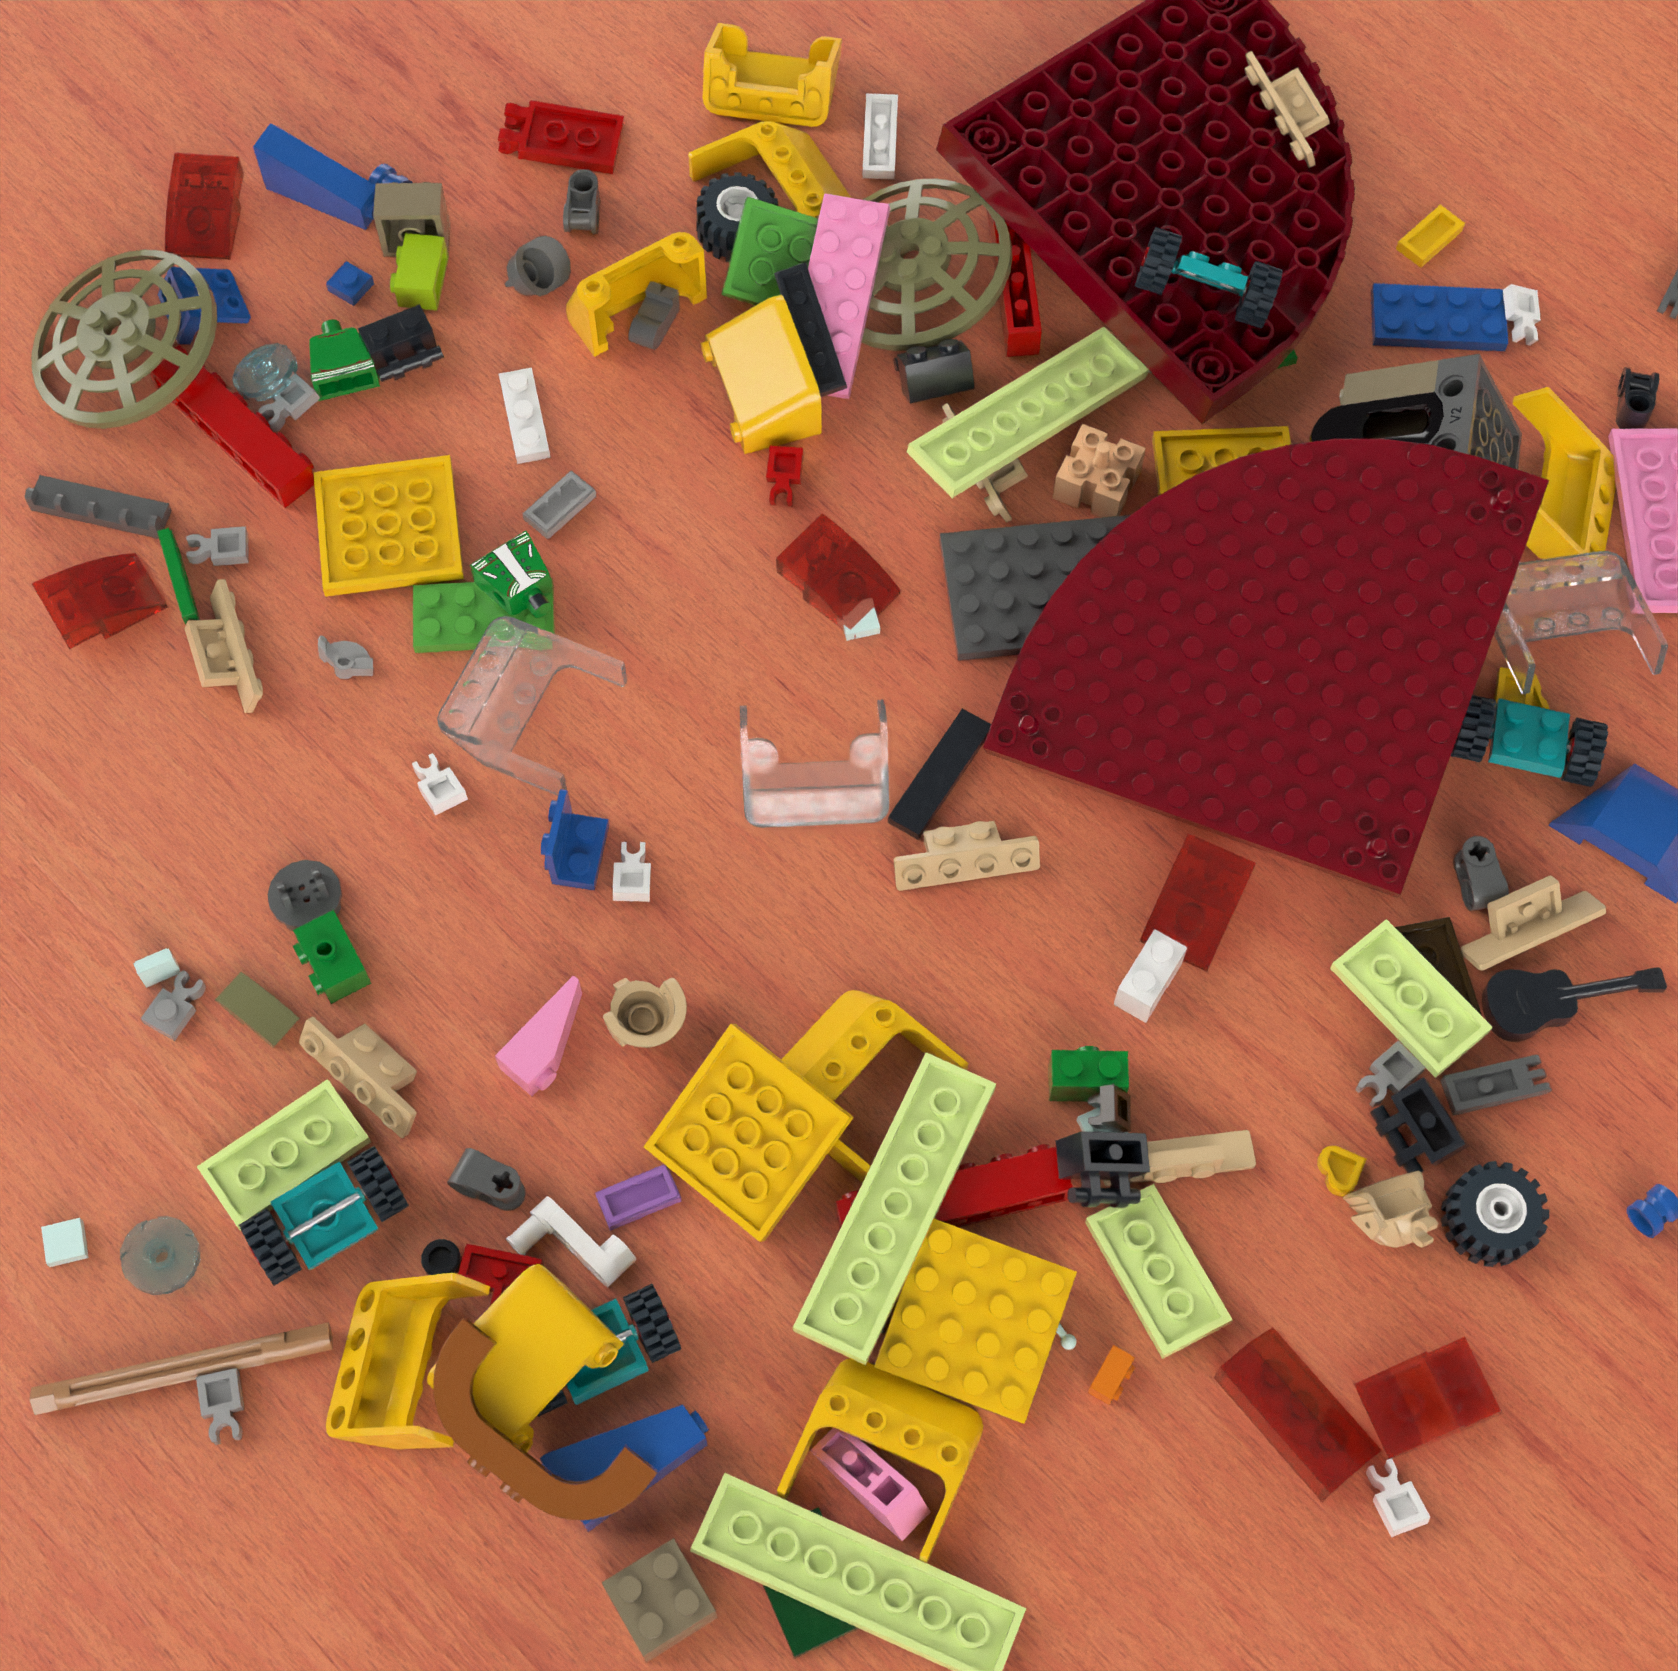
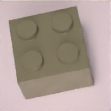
M376 183L373 217L383 256L396 257L398 246H403L405 233L445 237L449 256L451 224L442 183Z
M674 1538L602 1582L646 1663L718 1618L716 1610Z

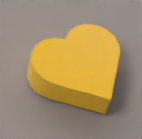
M1333 1145L1327 1146L1321 1151L1318 1156L1317 1165L1320 1172L1326 1176L1325 1182L1328 1190L1332 1194L1342 1197L1351 1193L1357 1185L1367 1159Z

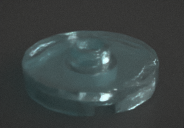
M274 343L256 348L236 366L232 376L233 385L240 395L249 401V398L263 401L277 396L291 383L289 377L292 375V372L296 374L298 369L297 359L286 345Z
M159 1216L157 1219L145 1220L138 1223L124 1239L120 1249L122 1271L125 1278L141 1292L151 1295L170 1294L184 1287L195 1275L200 1262V1245L194 1232L179 1219ZM161 1252H167V1259L157 1263V1255Z

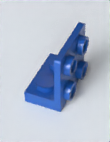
M171 267L167 271L164 279L173 287L178 299L199 296L192 279L181 267ZM196 268L205 278L213 292L217 307V322L248 323L251 316L232 272L228 269ZM159 289L157 295L160 302H167L164 293ZM201 309L181 312L180 327L176 337L178 344H191L196 331L199 330Z
M560 789L557 801L552 800L549 808L548 820L552 822L550 834L544 833L541 842V855H545L544 869L549 870L552 884L595 891L609 829V820L573 814L568 790Z

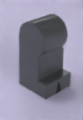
M650 281L646 289V297L629 329L628 339L630 342L653 350L659 347L680 311L677 289Z

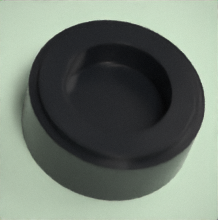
M438 1239L429 1243L424 1248L421 1256V1263L427 1275L458 1273L462 1261L458 1247L446 1239Z

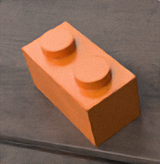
M1113 1345L1093 1380L1088 1393L1110 1405L1113 1399L1118 1401L1124 1390L1120 1386L1124 1378L1129 1380L1136 1366L1132 1365L1135 1357Z

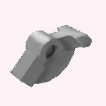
M319 636V658L325 663L328 662L334 668L337 677L349 679L352 676H373V658H370L364 647L350 641H339L330 644L324 636Z

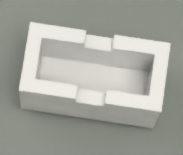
M1154 929L1120 984L1114 1005L1146 1023L1159 1003L1164 991L1168 988L1182 965L1187 947Z

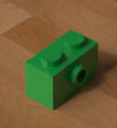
M334 910L293 930L298 943L292 946L302 965L310 963L314 973L308 975L318 996L325 992L332 1004L372 984Z
M1082 1046L1077 1048V1050H1052L1048 1064L1049 1101L1088 1102L1090 1096L1100 1093V1086L1115 1084L1128 1093V1051H1099V1048L1094 1046Z

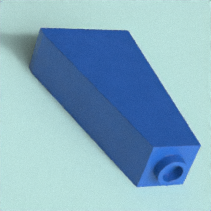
M271 123L268 125L253 146L266 189L366 230L372 220H374L376 185Z
M680 1405L546 1453L539 1459L547 1469L563 1479L584 1481L594 1478L605 1471L623 1447L627 1445L658 1470L656 1476L644 1490L646 1491L708 1446L704 1434L709 1429L696 1410L689 1414L684 1405ZM613 1514L597 1519L580 1521L589 1532Z

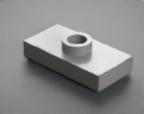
M570 471L523 513V518L546 539H549L596 497V491L573 471Z

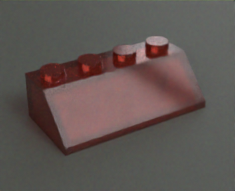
M1273 1327L1246 1344L1220 1366L1214 1376L1217 1383L1322 1503L1382 1451Z

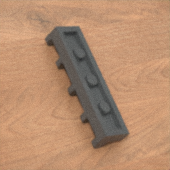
M42 475L39 476L35 487H28L25 492V500L31 511L159 539L157 531L165 529L172 512L169 503Z

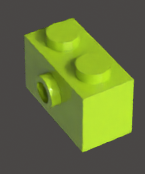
M405 233L403 246H398L396 252L397 273H392L390 278V291L395 293L398 307L412 308L420 304L422 309L437 311L449 258L445 237Z

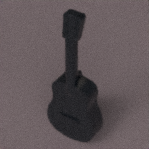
M1659 967L1635 971L1630 976L1572 985L1567 974L1561 970L1553 969L1543 973H1530L1522 970L1508 969L1502 970L1491 977L1482 993V1007L1484 1016L1493 1027L1491 1030L1496 1036L1505 1041L1520 1042L1533 1037L1544 1028L1567 1025L1577 1013V1000L1637 989L1641 993H1663L1667 988L1662 969Z

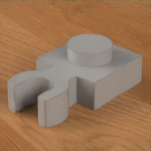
M295 373L271 394L275 402L262 406L257 412L261 413L266 420L273 417L268 423L270 429L273 432H277L284 426L285 419L289 415L294 420H297L320 397L312 387Z
M246 526L211 529V538H204L198 534L186 537L189 547H200L197 551L186 552L189 563L199 564L207 558H211L214 566L248 563V531Z
M184 970L176 976L173 992L170 993L162 988L140 1018L145 1025L173 1041L176 1040L196 1012V1009L190 1002L200 998L206 990V985L200 979L194 987L185 988L190 976Z
M1397 1041L1371 1064L1369 1069L1375 1076L1368 1075L1363 1077L1355 1091L1360 1093L1366 1087L1375 1089L1377 1095L1371 1100L1369 1105L1376 1107L1383 1101L1388 1088L1394 1094L1400 1092L1424 1071L1425 1067Z
M234 1368L196 1377L201 1416L204 1419L214 1418L209 1427V1438L215 1445L221 1444L219 1434L221 1429L226 1426L232 1428V1436L235 1440H241L243 1434L242 1427L233 1416L234 1412L245 1410L239 1370Z

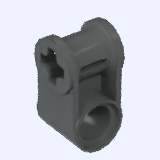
M578 170L569 178L567 200L563 212L564 232L570 233L574 229L590 230L592 234H598L600 208L598 180L596 175L590 170Z
M1481 836L1469 838L1463 844L1462 850L1455 855L1453 865L1460 883L1464 904L1469 911L1488 908V903L1508 895L1509 888L1502 874L1493 844L1487 838Z
M465 1148L447 1182L457 1192L470 1198L479 1199L505 1211L520 1207L526 1196L525 1187L515 1169L471 1148ZM510 1184H512L511 1190L507 1188Z

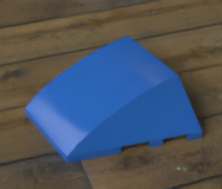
M1634 763L1548 825L1579 845L1585 839L1647 877L1644 883L1646 886L1672 902H1678V789Z

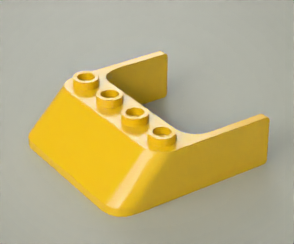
M773 121L759 122L693 150L688 154L689 173L694 182L760 154L793 203L796 211L818 219L824 194L851 198L812 138L806 132Z
M1549 387L1514 396L1513 405L1543 437L1545 451L1541 477L1549 480L1526 546L1543 560L1588 570L1599 569L1604 562L1616 489L1614 456Z
M857 990L848 991L841 995L781 1059L833 1101L838 1098L898 1033L902 1034L922 1052L929 1053L968 1071V1062L897 1004ZM838 1139L828 1155L863 1183L871 1166Z
M457 1273L368 1283L361 1290L354 1308L326 1419L327 1434L339 1440L390 1449L453 1447L454 1440L450 1436L420 1426H414L413 1420L418 1400L423 1392L422 1382L427 1362L432 1354V1341L442 1308L452 1299L489 1295L490 1286Z
M846 1359L838 1365L820 1394L778 1486L777 1496L785 1500L787 1499L817 1431L823 1427H833L934 1472L944 1482L945 1497L919 1557L920 1561L928 1563L982 1436V1419L978 1412L921 1385L876 1369L874 1364L867 1362L864 1365L854 1359Z

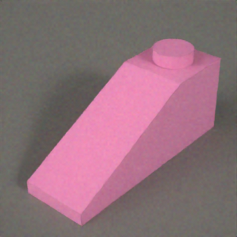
M574 975L495 1055L499 1069L531 1096L539 1089L543 1091L548 1088L556 1078V1071L559 1068L582 996L580 982Z
M832 1428L811 1449L813 1455L877 1520L901 1541L931 1512L916 1487L859 1438L837 1428Z

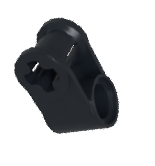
M1624 367L1617 389L1616 424L1620 429L1645 428L1656 405L1659 373L1653 372L1651 375L1631 372V368Z

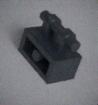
M420 304L358 328L359 335L374 362L377 376L381 382L391 378L398 380L405 377L404 373L419 367L426 369L433 366L432 362L444 358L440 346H436L433 329Z
M946 339L933 347H912L905 353L898 354L896 358H893L895 370L900 373L902 392L910 404L975 389L970 350L962 340Z
M1424 1077L1391 1096L1392 1101L1399 1110L1395 1115L1390 1117L1384 1105L1370 1112L1377 1123L1376 1131L1381 1138L1385 1136L1396 1154L1393 1157L1399 1167L1403 1166L1407 1173L1414 1171L1424 1172L1416 1159L1424 1153L1430 1162L1437 1166L1469 1147L1430 1083ZM1406 1123L1418 1141L1410 1147L1398 1130L1399 1127Z
M1081 1131L1056 1140L1059 1179L1081 1180L1082 1183L1080 1188H1069L1068 1200L1070 1203H1080L1083 1207H1097L1101 1203L1110 1204L1113 1208H1125L1128 1204H1138L1140 1202L1141 1192L1139 1189H1130L1129 1179L1150 1172L1146 1133ZM1100 1180H1110V1188H1101Z

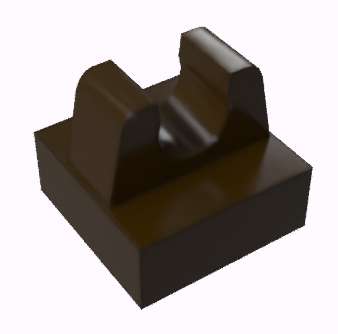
M1115 1084L1100 1086V1093L1088 1098L1089 1105L1094 1108L1100 1107V1114L1096 1117L1088 1118V1123L1097 1129H1108L1115 1133L1131 1132L1130 1095Z

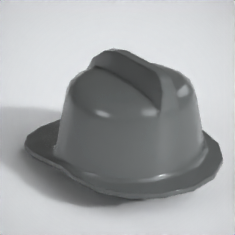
M541 236L519 247L515 255L508 261L507 276L509 279L505 286L514 287L517 292L524 296L547 295L562 286L569 278L571 267L567 251L560 242L552 237Z

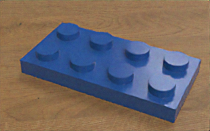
M1373 283L1371 289L1373 345L1505 352L1508 346V330L1503 297L1504 289Z

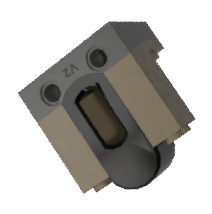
M1480 354L1346 374L1344 389H1341L1339 394L1341 405L1331 408L1324 413L1314 424L1310 434V442L1329 439H1389L1430 444L1481 457L1514 469H1518L1522 432Z

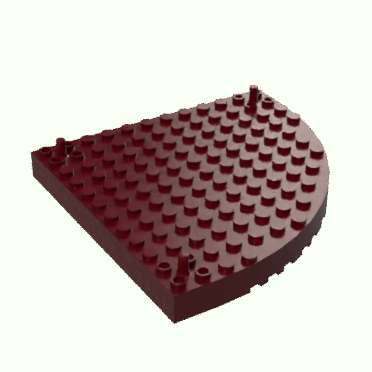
M1145 0L944 123L936 147V151L1004 218L1005 222L1201 424L1249 392L1272 373L1300 343L1333 287L1346 255L1345 249L1353 225L1351 214L1355 197L1354 180L1351 179V165L1353 162L1349 142H1345L1343 133L1344 121L1338 118L1335 110L1337 103L1330 86H1325L1319 76L1320 68L1316 61L1312 62L1305 53V44L1300 37L1294 38L1288 29L1290 24L1268 0ZM1253 52L1271 83L1298 67L1328 116L1330 124L1305 137L1313 152L1314 166L1309 168L1304 159L1298 161L1290 146L1293 140L1289 134L1283 136L1275 122V118L1278 117L1273 108L1268 111L1259 94L1262 92L1259 84L1253 86L1248 79L1244 69L1248 67L1247 53ZM1158 227L1182 236L1176 259L1182 255L1186 256L1190 251L1209 257V264L1219 266L1224 262L1242 268L1241 275L1247 277L1256 261L1282 269V277L1277 289V295L1264 326L1260 329L1235 320L1236 310L1241 297L1238 296L1239 293L1234 294L1175 273L1169 275L1162 295L1135 287L1140 265L1154 229Z
M1329 439L1285 445L1242 456L1194 475L1153 498L1114 527L1079 561L1051 596L1026 637L1006 683L983 749L990 755L1397 898L1402 893L1549 480L1466 453L1430 444L1389 439Z

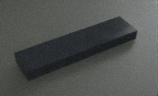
M806 262L774 273L780 293L784 296L815 377L820 397L847 389L848 387Z
M962 708L888 816L887 823L919 840L923 831L928 827L986 741L991 724Z

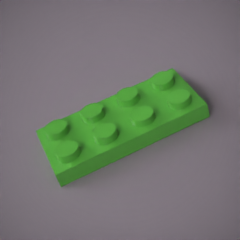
M551 578L553 591L546 596L552 607L546 615L540 618H535L528 608L517 615L508 614L474 582L413 585L414 652L426 653L555 645L553 578Z

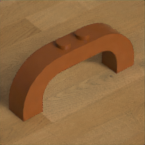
M463 1318L451 1332L440 1351L434 1371L433 1390L440 1420L455 1443L471 1456L467 1462L485 1477L491 1472L502 1480L503 1483L500 1489L519 1503L524 1498L545 1513L563 1519H597L613 1514L633 1502L650 1484L658 1470L627 1445L623 1447L609 1467L598 1476L584 1481L566 1480L552 1473L481 1415L474 1401L473 1382L478 1368L496 1346L497 1342L468 1319Z

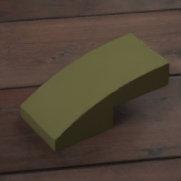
M242 972L215 999L243 1025L246 1024L272 1048L300 1019L278 999Z

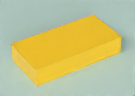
M1439 205L1398 241L1396 250L1422 268L1463 231L1465 222L1442 205Z

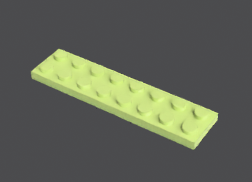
M1102 327L909 443L907 453L953 498L1141 382L1147 377L1149 369L1105 327Z
M925 1053L793 1326L794 1332L866 1365L929 1227L941 1206L995 1091L996 1083L929 1053Z
M727 1473L723 1475L690 1550L692 1553L952 1671H1003L1026 1611L1025 1607Z

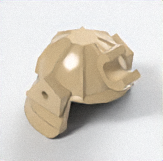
M627 978L613 984L616 991L611 1001V1011L604 1014L603 1018L612 1038L622 1047L627 1044L634 1047H654L669 1041L678 1033L686 1017L687 1005L684 992L676 979H667L660 988L649 982L637 980L630 982Z
M1420 1171L1402 1174L1371 1184L1343 1197L1349 1204V1207L1357 1212V1215L1351 1217L1352 1221L1371 1240L1378 1244L1397 1248L1414 1242L1422 1248L1433 1243L1434 1238L1429 1236L1427 1232L1437 1228L1438 1222L1429 1216L1432 1204L1424 1190L1423 1175Z

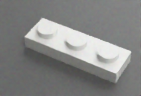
M866 94L862 178L895 179L898 95Z
M532 368L499 373L517 464L551 458Z

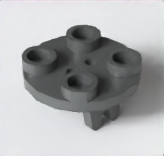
M311 860L293 862L279 870L270 883L267 894L270 910L277 920L291 931L334 910L336 915L341 910L342 890L340 881L333 870L321 862Z

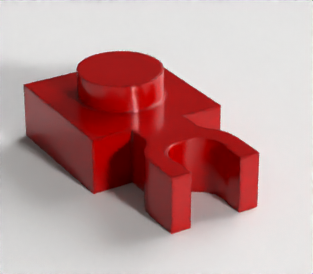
M769 445L766 480L767 482L775 483L770 491V505L776 504V496L778 494L785 493L788 495L787 505L793 507V492L790 486L791 484L801 485L804 461L803 448Z

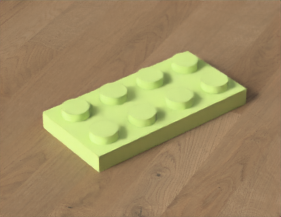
M1387 919L1334 961L1330 967L1342 982L1435 1078L1493 1028Z
M327 1079L198 1165L197 1168L241 1231L239 1224L266 1208L269 1211L273 1209L270 1201L340 1161L341 1163L369 1144L371 1140Z
M1152 1184L1140 1191L1141 1200L1138 1204H1128L1125 1208L1109 1206L1087 1217L1085 1224L1161 1358L1164 1359L1231 1324L1233 1319L1158 1190Z

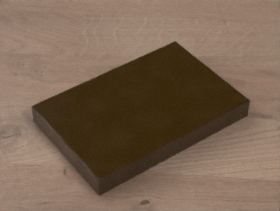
M1450 917L1395 927L1482 1016Z

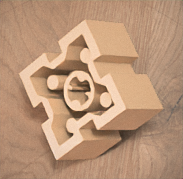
M1082 424L1072 444L1070 456L1066 455L1056 475L1053 499L1078 508L1081 502L1091 505V514L1101 518L1119 516L1126 503L1128 490L1132 491L1142 470L1146 448L1121 438L1117 445L1107 441L1108 433Z

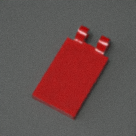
M530 100L529 107L519 106L515 103H506L504 116H506L504 126L506 128H500L498 152L512 154L518 151V159L607 174L614 173L624 128V116ZM520 127V131H519V132H516V131L511 130V129H518V128Z

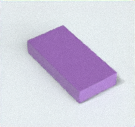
M665 1164L595 1192L610 1231L682 1201L671 1172Z

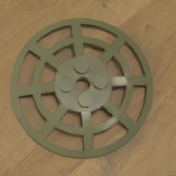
M915 179L883 188L863 199L880 202L885 198L909 191L908 198L889 204L890 212L906 207V214L904 220L898 221L889 227L886 226L869 305L870 309L883 314L901 315L902 334H886L864 328L861 343L891 351H907L909 348L916 346L932 347L938 345L943 340L952 339L967 331L980 321L995 305L1005 288L1011 271L1013 257L1011 238L1004 218L970 186L943 179ZM937 188L956 191L970 196V198L958 205H954L940 198L921 196L923 189ZM920 205L933 206L947 211L934 222L919 218ZM983 205L995 221L1000 244L979 242L975 225L967 213ZM956 220H959L967 232L968 241L949 242L944 229ZM910 251L919 252L913 259H903L905 254ZM951 255H967L964 267L959 275L953 279L946 273ZM979 255L999 257L991 282L976 301L963 287L974 273ZM935 282L943 288L936 295L915 302L916 291L923 290ZM883 286H886L891 290L901 292V304L884 302L874 298V296ZM952 297L966 310L958 317L941 326L916 333L915 314L934 309Z
M161 250L125 252L109 257L88 268L71 281L52 302L42 318L35 335L31 354L32 374L35 386L42 399L59 416L67 421L83 427L100 429L121 427L135 423L164 408L189 386L200 372L210 353L217 326V307L210 286L202 274L190 262L175 254ZM161 260L150 271L128 269L115 272L116 266L132 261ZM175 264L178 265L190 276L199 296L178 299L173 287L161 276ZM102 273L101 278L86 286L70 303L67 302L81 287ZM127 278L141 279L130 292H115L116 280ZM155 284L162 290L167 302L148 306L141 297ZM99 287L102 288V298L94 302L88 309L78 306L90 293ZM201 309L199 331L194 345L187 356L172 347L179 331L181 312ZM60 314L61 317L54 331L52 350L42 356L44 342L56 316ZM169 315L163 339L160 341L153 338L156 328L155 318ZM69 318L79 320L76 336L62 343L63 332ZM119 326L117 333L110 335L112 330ZM79 348L85 359L77 374H74L68 368L63 356ZM145 350L153 353L142 365L128 373L127 364L137 359ZM163 359L180 367L161 388L145 399L136 402L132 384L150 374ZM54 362L59 373L72 385L65 404L58 401L48 391L43 382L42 371ZM95 366L106 369L113 368L114 379L104 381L88 380ZM83 390L95 393L118 390L123 404L121 409L98 413L76 409Z

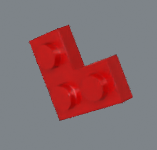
M466 1243L458 1274L490 1286V1292H493L490 1302L491 1306L527 1268L536 1264L543 1265L544 1263L540 1258Z

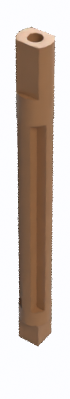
M328 1322L31 1388L29 1400L34 1415L196 1380L198 1376L236 1368L241 1370L333 1350L332 1331Z

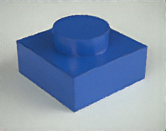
M346 261L327 281L326 285L330 293L355 306L374 285V281L370 274Z

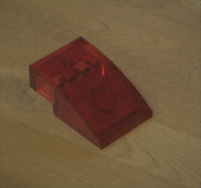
M174 153L167 197L165 252L179 257L231 260L241 212L239 196L244 177L239 156Z
M823 513L776 557L777 573L803 592V600L841 629L845 625L851 630L873 607L878 617L901 594L900 588L877 561L848 533Z
M136 553L120 554L87 561L32 583L69 650L99 634H102L106 640L168 608Z
M1188 833L1145 926L1140 942L1146 944L1155 929L1187 947L1183 959L1184 962L1207 972L1253 874L1256 863Z
M1465 1336L1429 1353L1427 1351L1354 1384L1389 1459L1425 1447L1503 1414Z

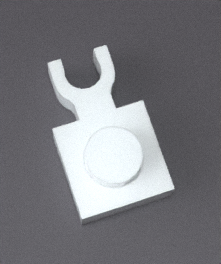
M1511 284L1503 290L1506 320L1514 322L1512 341L1517 343L1525 337L1526 345L1530 346L1538 341V332L1534 324L1541 320L1538 291Z
M432 753L428 755L431 763L429 768H421L417 761L413 762L412 766L415 774L421 780L417 783L419 790L436 816L468 800L466 791L451 768L448 767L440 771L437 758Z
M621 842V860L623 863L614 862L613 901L650 902L651 863H644L645 842H640V851L636 854L627 852V842Z
M1392 1458L1386 1460L1384 1465L1389 1474L1388 1477L1379 1476L1373 1465L1367 1468L1366 1475L1370 1483L1381 1491L1374 1495L1373 1503L1391 1537L1428 1524L1430 1515L1412 1481L1400 1485L1397 1480L1398 1470Z

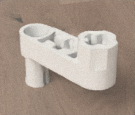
M548 1196L530 1211L531 1217L506 1238L507 1242L518 1254L525 1255L546 1233L550 1235L553 1233L606 1287H609L637 1260L630 1249L615 1235H612L599 1246Z

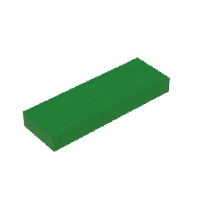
M169 528L157 531L183 621L186 625L187 621L200 620L180 549L173 532Z

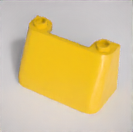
M718 23L704 52L703 104L708 111L716 115L817 127L825 122L830 110L841 56L842 38L819 37L815 39L811 44L809 59L748 51V38L743 29L731 24Z
M686 232L673 233L592 274L578 284L566 304L567 318L594 357L608 350L606 335L614 331V324L609 317L644 300L650 281L677 289L679 296L688 297L692 305L707 299L704 249L691 234Z
M783 295L764 300L705 335V342L701 343L702 354L705 362L711 361L713 367H718L734 411L735 422L730 423L731 434L735 443H741L744 454L769 448V445L777 446L822 434V409L819 389Z
M533 1265L527 1268L474 1323L476 1327L497 1342L476 1372L473 1382L475 1404L481 1415L488 1422L528 1452L533 1445L532 1439L534 1437V1430L529 1425L530 1422L584 1365L591 1369L608 1366L614 1361L618 1350L624 1343L554 1274L543 1265ZM436 1364L427 1376V1382L432 1389Z

